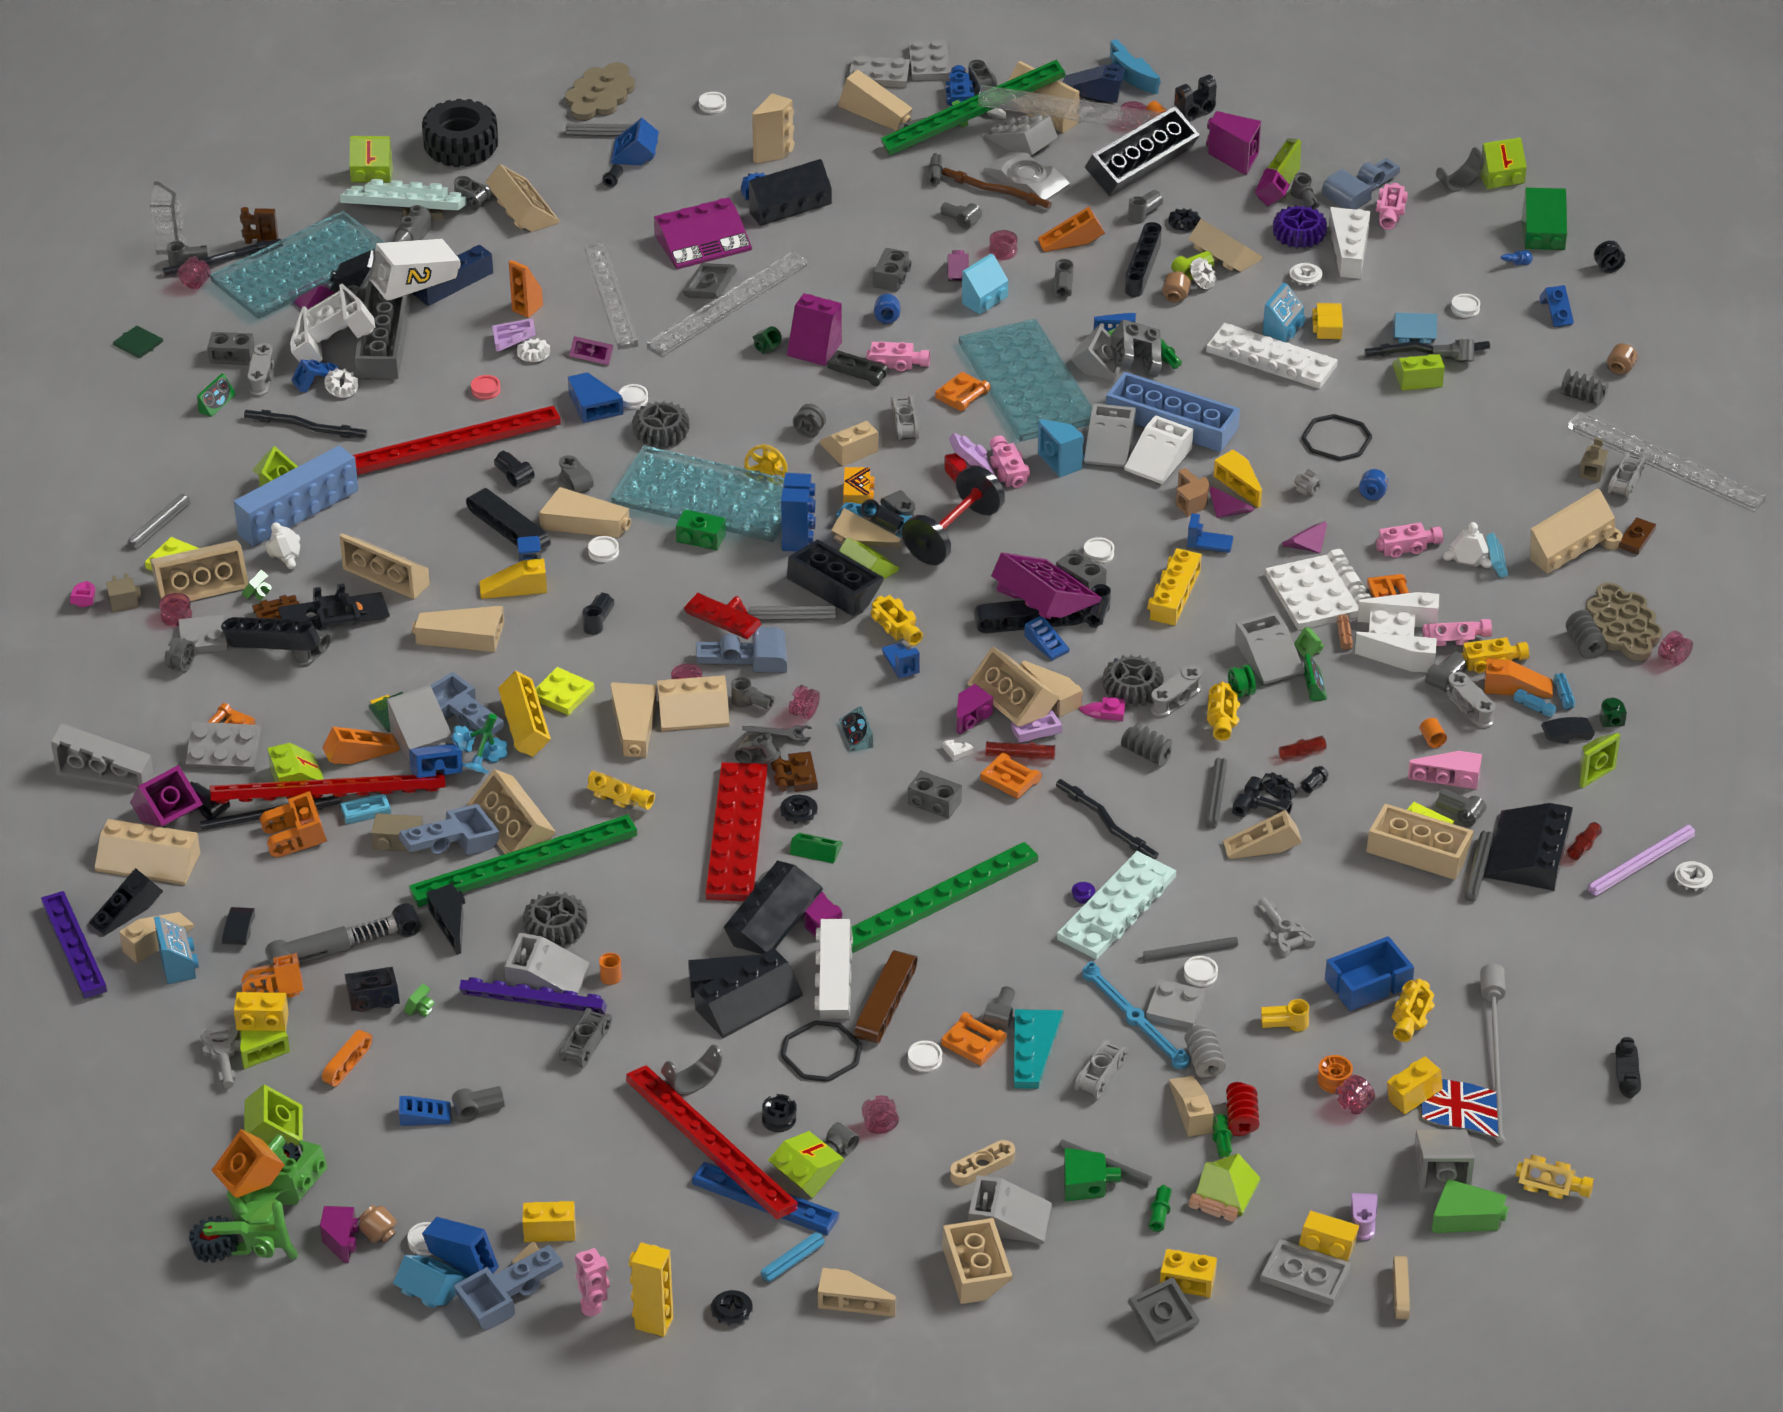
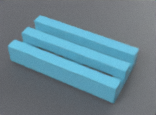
M1494 532L1488 534L1486 539L1491 564L1499 577L1508 576L1503 546L1499 543Z
M378 794L340 803L345 824L373 819L376 813L391 814L386 794Z

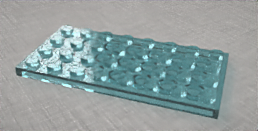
M342 210L210 274L211 282L257 319H260L294 302L297 297L319 285L331 284L332 282L329 281L331 271L336 270L340 263L370 250L375 251L376 243L385 242Z
M1036 319L959 336L961 348L982 381L986 380L991 385L989 393L1019 442L1038 438L1039 420L1042 419L1072 424L1075 428L1089 426L1093 407Z
M643 445L611 496V503L677 520L681 517L684 509L726 518V531L773 542L782 528L781 498L784 478Z

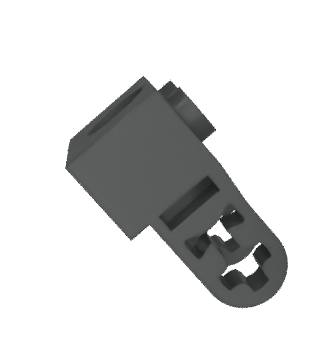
M1123 319L1111 334L1112 350L1115 351L1116 366L1128 370L1133 364L1134 355H1138L1139 358H1143L1144 374L1157 377L1162 368L1160 330Z

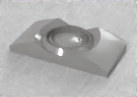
M1010 151L984 168L985 173L1026 193H1035L1047 201L1070 187V183L1053 166H1042L1025 152Z

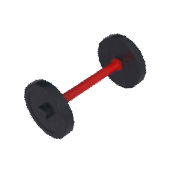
M970 465L958 474L956 488L963 501L939 523L926 515H915L905 522L902 527V538L910 553L919 561L928 565H939L949 557L951 542L944 529L968 507L976 513L989 516L1002 508L1005 502L1003 487L996 476L989 470L981 466Z

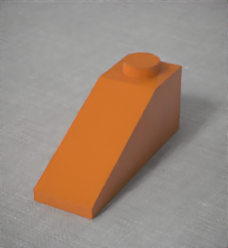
M1087 207L1037 238L1043 251L1048 252L1089 244L1105 234L1091 208Z
M510 260L509 276L512 311L529 318L543 306L542 288L527 266Z
M1486 659L1484 694L1514 696L1518 689H1522L1528 692L1527 695L1531 693L1537 697L1552 698V679L1511 660Z
M332 726L322 749L329 762L350 765L398 752L400 747L392 733Z

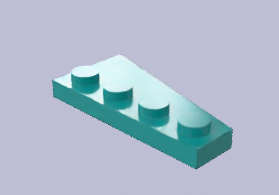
M1015 1009L1014 1088L1039 1089L1048 1057L1051 1054L1059 1025L1063 1019L1064 1010Z

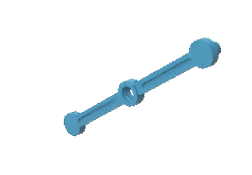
M1090 961L1083 967L1082 977L1086 981H1092L1126 1014V1021L1130 1025L1138 1026L1171 1059V1064L1174 1068L1185 1069L1189 1066L1190 1058L1183 1049L1177 1050L1144 1018V1011L1140 1008H1134L1100 974V968L1096 966L1095 962Z

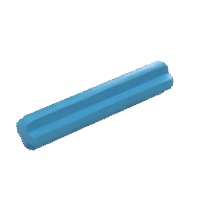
M817 1232L813 1233L763 1268L760 1272L763 1280L772 1282L819 1249L825 1243L823 1236Z

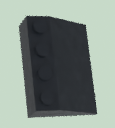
M1545 803L1501 810L1484 877L1555 891L1570 830L1573 807Z

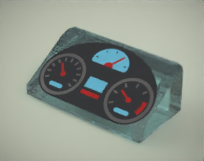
M862 706L855 708L839 719L851 752L873 748V733Z

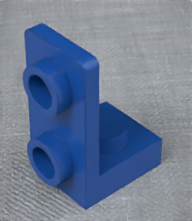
M1565 285L1545 288L1539 298L1541 304L1548 303L1553 326L1572 325L1574 320Z
M301 359L291 381L300 392L307 393L315 375L326 377L329 371H334L336 368L339 369V367L330 362L326 364L313 359L310 361Z
M1192 513L1188 526L1187 547L1230 553L1234 537L1232 535L1203 532L1204 524L1200 523V514Z
M902 642L882 648V653L898 679L920 673V653L917 648L907 650Z

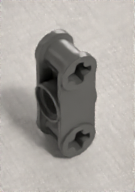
M586 1008L568 1039L564 1041L560 1050V1060L564 1062L567 1060L579 1063V1066L585 1067L603 1037L608 1033L612 1023V1015L608 1013L605 1015L593 1012L591 1008Z

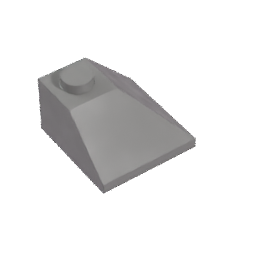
M1101 325L1076 348L1071 358V361L1077 368L1090 376L1114 380L1120 370V367L1116 366L1115 351L1112 350V337Z

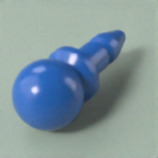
M1527 250L1515 251L1513 254H1504L1500 257L1502 260L1513 262L1515 265H1529L1533 260L1531 252Z

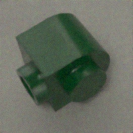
M773 326L763 329L752 336L755 349L761 351L762 354L774 350L782 341L780 331Z
M1617 698L1603 700L1600 711L1602 728L1625 726L1627 711L1624 703Z

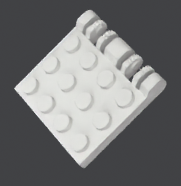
M1341 549L1331 550L1327 555L1265 568L1266 578L1298 631L1303 630L1304 627L1312 628L1337 622V616L1340 614H1347L1349 619L1358 617L1359 600L1371 598L1366 593V588L1356 572H1354L1353 567L1348 565L1349 561Z

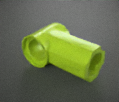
M1209 251L1187 259L1184 256H1179L1173 260L1171 270L1184 273L1191 281L1193 277L1190 267L1193 260L1201 257L1203 260L1206 259L1212 267H1214V260Z

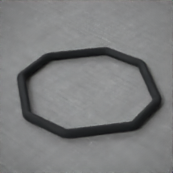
M1337 414L1312 419L1302 435V440L1310 452L1339 461L1361 456L1372 439V434L1363 422ZM1332 418L1360 425L1368 436L1359 452L1345 456H1337L1313 449L1306 437L1315 422Z
M815 1020L785 1036L781 1057L803 1079L831 1081L859 1064L862 1044L841 1023ZM815 1025L838 1027L857 1046L853 1063L828 1077L804 1074L786 1056L788 1042L792 1037Z

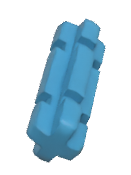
M1556 673L1553 682L1562 701V706L1564 709H1573L1575 707V699L1566 675L1564 673Z
M1518 689L1515 692L1514 701L1520 704L1524 703V706L1538 713L1542 711V714L1549 718L1555 714V705L1549 702L1546 704L1545 700L1531 693L1527 695L1528 692L1522 689Z

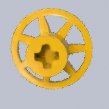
M766 444L756 445L748 451L744 460L746 474L752 481H755V478L750 471L759 470L760 474L755 482L760 483L766 475H768V481L772 487H779L784 482L785 473L788 470L787 463L783 455L776 448ZM763 449L762 457L758 456L754 451ZM750 456L753 458L754 461L758 462V464L749 466ZM774 474L782 475L778 483H775Z

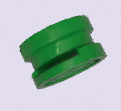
M1248 664L1242 665L1240 668L1232 667L1228 669V683L1232 686V690L1238 694L1237 698L1243 697L1244 694L1247 696L1255 694V678Z

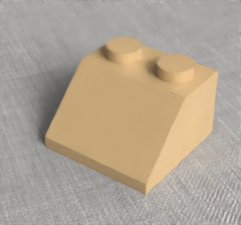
M864 421L821 439L820 444L841 466H845L878 452V431L868 421Z

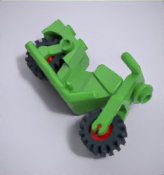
M276 1135L268 1146L285 1164L279 1175L270 1186L238 1198L234 1197L229 1190L227 1191V1199L235 1222L229 1221L227 1217L222 1219L221 1216H216V1219H213L211 1216L208 1217L206 1222L204 1219L200 1220L201 1225L195 1224L193 1226L194 1230L189 1232V1241L199 1261L202 1259L205 1263L210 1259L211 1263H215L218 1258L220 1261L224 1260L223 1256L249 1255L252 1250L260 1257L271 1258L275 1253V1248H282L288 1258L291 1260L296 1259L298 1252L291 1244L285 1225L282 1205L299 1204L298 1201L328 1168L321 1145L300 1140L301 1155L299 1148L294 1146V1143L290 1142L287 1145L283 1136ZM237 1234H241L243 1236L244 1242L238 1241L239 1239Z

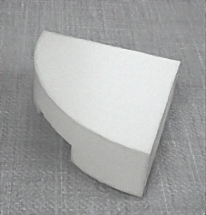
M954 740L942 742V748L953 761L974 754V747L969 743L964 742L963 744L954 742Z

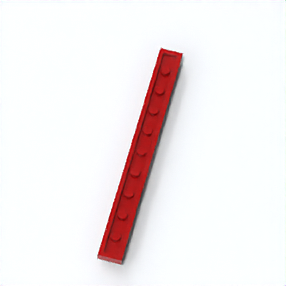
M553 405L352 456L355 457L356 472L359 475L560 425L561 418Z
M436 773V776L417 778L414 774L212 785L209 786L211 801L216 803H228L229 800L239 799L240 802L253 801V798H262L265 801L276 800V797L290 799L309 791L312 798H321L323 794L343 797L347 793H356V795L363 796L379 791L380 794H391L394 790L413 793L416 792V789H426V791L434 792L439 791L440 788H445V777L443 773Z
M647 1065L626 1074V1082L776 1220L797 1210V1201Z

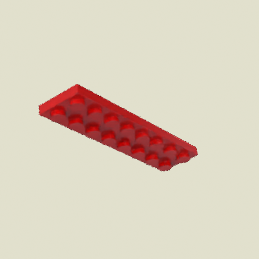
M721 762L706 885V900L745 901L755 888L768 764Z

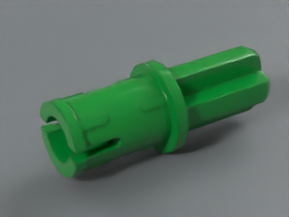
M1161 339L1162 361L1167 362L1173 369H1178L1182 365V361L1175 355V350Z
M1217 1114V1123L1216 1118L1213 1116L1214 1132L1212 1139L1216 1143L1219 1157L1231 1156L1232 1133L1228 1129L1227 1117L1223 1114Z
M1161 1185V1187L1157 1188L1155 1200L1150 1206L1152 1213L1148 1225L1155 1232L1164 1230L1166 1216L1170 1213L1171 1209L1169 1202L1172 1190L1166 1185Z

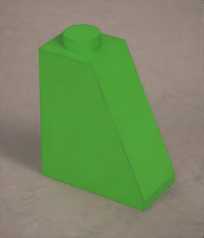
M1447 1179L1433 1216L1432 1232L1496 1231L1501 1221L1506 1222L1509 1207L1505 1206L1507 1195Z

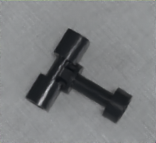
M1252 776L1245 785L1244 794H1239L1233 803L1232 813L1239 817H1245L1251 807L1257 809L1259 805L1275 810L1277 814L1286 810L1290 815L1293 803L1286 799L1277 802L1262 797V779Z

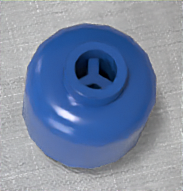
M882 294L876 299L874 315L878 321L890 324L899 318L901 305L897 297L892 294Z
M1378 469L1366 471L1362 475L1359 484L1361 495L1371 501L1381 499L1388 488V477Z

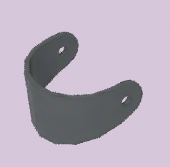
M1477 147L1472 148L1465 163L1449 176H1447L1443 168H1437L1436 177L1452 191H1460L1467 188L1476 180L1482 170L1483 156L1481 151Z
M711 1045L697 1062L678 1073L675 1065L671 1061H667L662 1066L661 1073L678 1093L685 1095L694 1093L704 1088L718 1073L722 1063L721 1051L717 1045Z

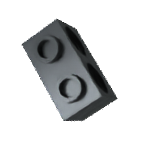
M885 247L874 270V288L898 291L900 285L905 282L906 273H909L911 270L912 262L909 260L908 251Z
M211 332L207 346L209 364L249 365L254 351L253 333Z
M1074 549L1056 561L1057 567L1090 590L1097 584L1106 585L1107 569Z
M920 770L908 786L909 805L950 819L962 802V785Z

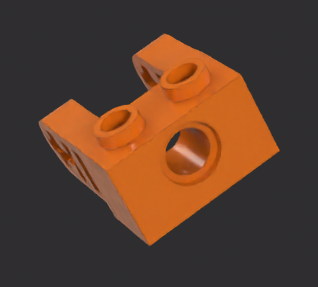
M310 791L288 799V804L268 810L260 816L261 827L265 833L272 834L288 829L272 835L267 840L269 853L272 856L282 857L327 842L320 816Z
M297 953L273 958L274 964L245 971L241 979L242 992L286 993L287 998L300 995L299 992L304 991Z

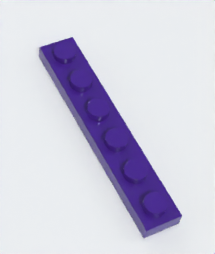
M61 891L41 897L43 908L83 998L86 999L107 992L106 983L65 892Z
M469 977L468 980L461 979L459 986L462 994L577 1011H585L586 1008H591L593 1012L605 1014L607 1008L604 999H601V996L596 994H587V997L578 996V993L564 990L563 993H556L553 989L547 987H540L539 990L530 989V986L524 984H516L515 987L506 986V983L502 981H492L491 984L484 983L482 979Z

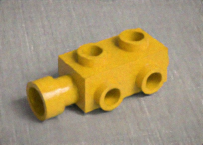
M889 595L886 597L878 596L874 600L871 616L875 622H878L884 628L887 634H890L896 641L904 638L910 646H915L921 642L923 632L915 626L916 616L913 611H906L904 609L901 599H894Z
M1504 637L1463 643V653L1461 654L1466 660L1468 671L1482 673L1485 671L1487 658L1511 661L1512 659H1518L1519 661L1529 659V647L1527 642H1519L1516 645L1510 646L1508 638Z
M1223 681L1213 685L1209 689L1207 721L1213 727L1214 738L1219 741L1228 740L1231 737L1232 728L1239 722V718L1236 716V712L1240 707V702L1237 701L1238 694L1232 690V686L1229 683H1224Z
M594 770L588 776L587 789L594 791L593 796L606 800L607 797L614 799L613 804L622 808H626L627 805L636 806V803H638L639 807L649 810L655 801V793L647 789L642 790L634 785Z
M1420 978L1406 982L1402 987L1399 1000L1395 1003V1009L1391 1016L1396 1022L1393 1036L1400 1042H1409L1414 1034V1030H1421L1426 1026L1428 1022L1425 1018L1426 1014L1435 1006L1432 1002L1435 994L1430 990V984Z
M1531 1154V1158H1524V1162H1519L1517 1165L1515 1176L1520 1177L1518 1183L1524 1184V1190L1538 1193L1539 1188L1548 1190V1196L1563 1199L1564 1195L1569 1196L1571 1191L1579 1193V1196L1590 1198L1594 1178L1586 1176L1583 1178L1576 1177V1170L1570 1169L1571 1164L1556 1161L1555 1165L1546 1163L1545 1157ZM1537 1168L1540 1170L1538 1178L1532 1176V1169ZM1558 1175H1563L1565 1177L1564 1184H1558L1556 1182V1177Z

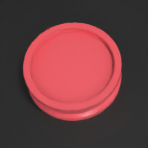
M481 375L474 378L471 382V393L478 399L489 400L500 394V381L495 376Z

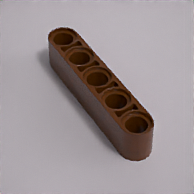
M896 950L892 951L856 1023L855 1038L877 1044L881 1042L916 971L917 956Z

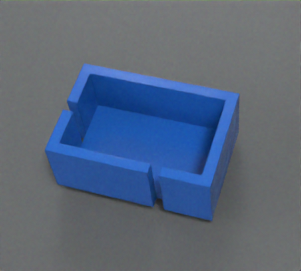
M785 473L781 498L782 551L797 552L814 542V531L811 529L816 528V516L812 514L815 513L816 500L812 496H815L816 484L812 483L811 474Z
M1389 936L1326 960L1325 981L1335 994L1339 993V999L1349 1011L1386 998L1390 995V991L1393 994L1399 993L1406 982L1413 980L1414 966Z

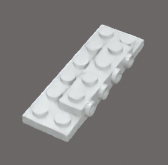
M1227 323L1221 326L1206 347V352L1318 389L1323 386L1338 363V359L1327 355H1322Z

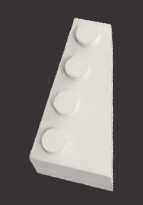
M1330 207L1329 231H1331V239L1334 244V253L1337 257L1336 261L1340 277L1361 279L1369 231L1370 211Z
M821 919V928H816V942H820V950H816V965H820V973H815V987L819 988V996H815V1010H819L821 1019H850L851 987L849 983H851L852 975L850 962H852L851 944H853L850 919Z

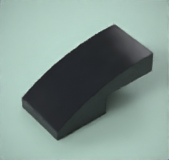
M1584 717L1557 718L1541 724L1548 741L1568 744L1572 737L1591 740L1595 734L1588 718Z
M230 908L224 927L222 944H247L251 935L250 926L255 918V908Z

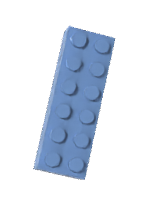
M1124 372L1106 395V405L1136 408L1135 425L1146 427L1156 415L1192 428L1193 444L1222 452L1239 429L1240 408L1128 372Z
M339 445L234 500L238 535L254 547L271 537V525L277 522L281 526L290 528L357 492L358 482L355 457Z

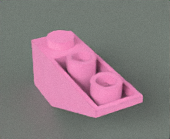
M1455 751L1412 759L1409 762L1408 779L1477 790L1482 754Z

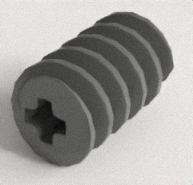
M1568 369L1561 385L1563 395L1568 396L1571 393L1572 398L1578 396L1582 401L1587 399L1588 403L1594 401L1596 405H1601L1606 397L1609 382L1602 385V379L1600 378L1597 383H1594V376L1587 381V375L1584 373L1579 378L1578 371L1571 376V370Z
M1578 610L1568 617L1565 627L1580 650L1581 655L1589 659L1601 655L1607 648L1604 642L1605 638L1589 611Z
M1136 723L1134 727H1129L1124 732L1121 746L1124 748L1128 747L1130 751H1135L1137 755H1143L1145 759H1150L1152 763H1158L1160 767H1163L1171 755L1172 740L1167 739L1164 742V735L1161 734L1157 737L1156 731L1149 733L1147 726L1142 729V724Z

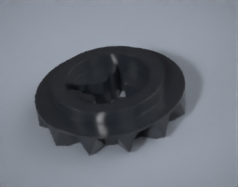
M1183 207L1181 210L1175 209V211L1170 212L1168 222L1175 229L1188 231L1195 229L1201 217L1198 215V212L1192 211V208L1187 210Z
M1274 772L1266 773L1261 780L1265 790L1273 797L1281 800H1292L1295 797L1297 790L1294 784L1289 782L1288 778L1282 777L1281 774L1277 775Z
M792 795L782 801L780 806L781 816H784L786 821L793 820L795 824L801 821L805 824L806 820H813L814 815L817 814L818 806L816 801L807 795Z
M724 1291L718 1294L711 1303L712 1316L716 1317L719 1323L726 1322L728 1326L731 1323L740 1325L742 1320H749V1316L753 1312V1304L750 1297L741 1291ZM734 1303L735 1309L732 1313H729L728 1309Z

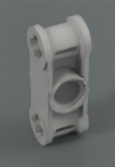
M260 343L254 347L249 364V392L254 397H263L268 393L270 381L273 377V348L268 343Z
M909 395L908 398L891 397V411L894 416L897 441L902 438L911 437L919 439L918 420H916L913 396Z
M1625 452L1618 469L1610 480L1608 494L1616 493L1624 495L1626 499H1630L1634 487L1645 470L1647 457L1643 456L1640 458Z
M1186 666L1160 687L1154 689L1152 692V700L1154 701L1151 706L1152 715L1157 718L1168 717L1180 706L1185 705L1188 700L1201 692V685L1199 683L1202 677L1201 669L1197 666Z
M1454 672L1450 674L1448 679L1450 688L1447 690L1448 699L1476 727L1480 729L1492 727L1494 723L1492 713L1496 708L1495 703L1465 673Z
M1103 1039L1084 1069L1079 1072L1075 1081V1090L1086 1091L1093 1094L1094 1098L1099 1099L1113 1076L1124 1064L1128 1048L1125 1046L1118 1047L1109 1043V1040Z

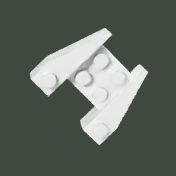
M343 284L339 285L340 291L309 310L305 306L302 307L290 341L291 352L299 362L301 359L309 361L313 359L321 362L323 360L321 341L329 339L338 330H344L349 326L356 337L359 338L370 334L375 328L374 317L361 300Z
M1414 592L1359 600L1357 622L1369 623V632L1356 633L1355 654L1408 671L1427 673L1429 668L1435 664L1437 638L1415 637L1414 627H1423L1425 624L1437 623L1439 594Z

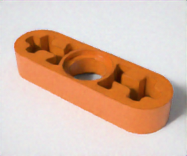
M357 1030L326 1065L322 1074V1081L334 1087L338 1086L367 1053L372 1044V1035L365 1031Z

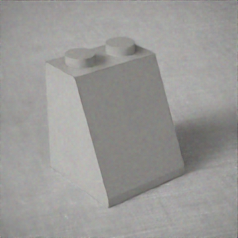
M430 685L387 699L390 732L395 737L409 763V749L453 744L452 733Z
M1416 1130L1414 1149L1419 1192H1443L1447 1179L1471 1185L1475 1158L1467 1130Z

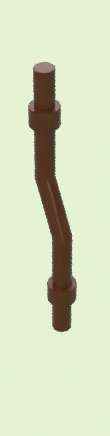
M946 167L942 171V175L953 178L955 182L960 184L966 183L981 190L1010 194L1025 200L1030 205H1038L1046 209H1050L1052 202L1042 199L1039 195L1032 192L1026 193L1011 186L986 183L967 176L965 172H956Z

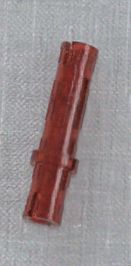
M986 741L985 749L986 756H999L1005 753L1010 757L1029 758V760H1034V758L1055 760L1056 752L1055 745H1038L1035 742L1020 744Z

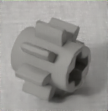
M1307 468L1306 472L1301 470L1294 480V484L1298 486L1296 491L1306 496L1310 493L1315 494L1321 486V480L1318 479L1320 474Z

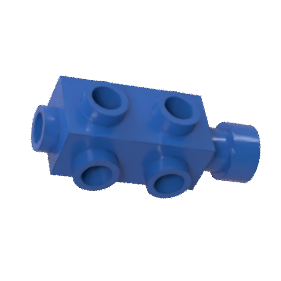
M961 65L951 68L949 81H946L947 105L953 106L952 102L956 100L962 102L974 96L973 80H969V73H966L965 67Z

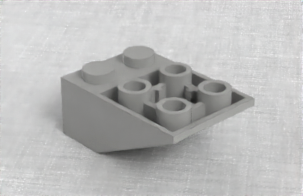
M1041 114L1033 117H1028V115L1019 118L1014 116L1007 117L1003 120L1002 124L993 126L991 131L984 135L985 138L1010 151L1025 152L1029 155H1033L1058 138L1051 117L1041 116Z
M1093 403L1084 463L1125 467L1129 458L1135 429L1136 408Z
M1277 611L1236 623L1235 644L1264 685L1305 673L1288 628Z
M519 933L505 964L506 986L515 987L516 984H524L530 986V989L539 990L540 987H547L553 989L556 993H563L564 990L579 993L590 962L544 937Z
M977 1175L968 1222L993 1218L1000 1238L1044 1244L1052 1203L1002 1178Z

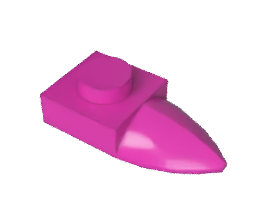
M89 581L75 585L70 596V604H76L78 607L93 605L95 586Z
M1103 697L1102 702L1086 704L1079 707V710L1093 718L1123 721L1125 702L1124 699Z

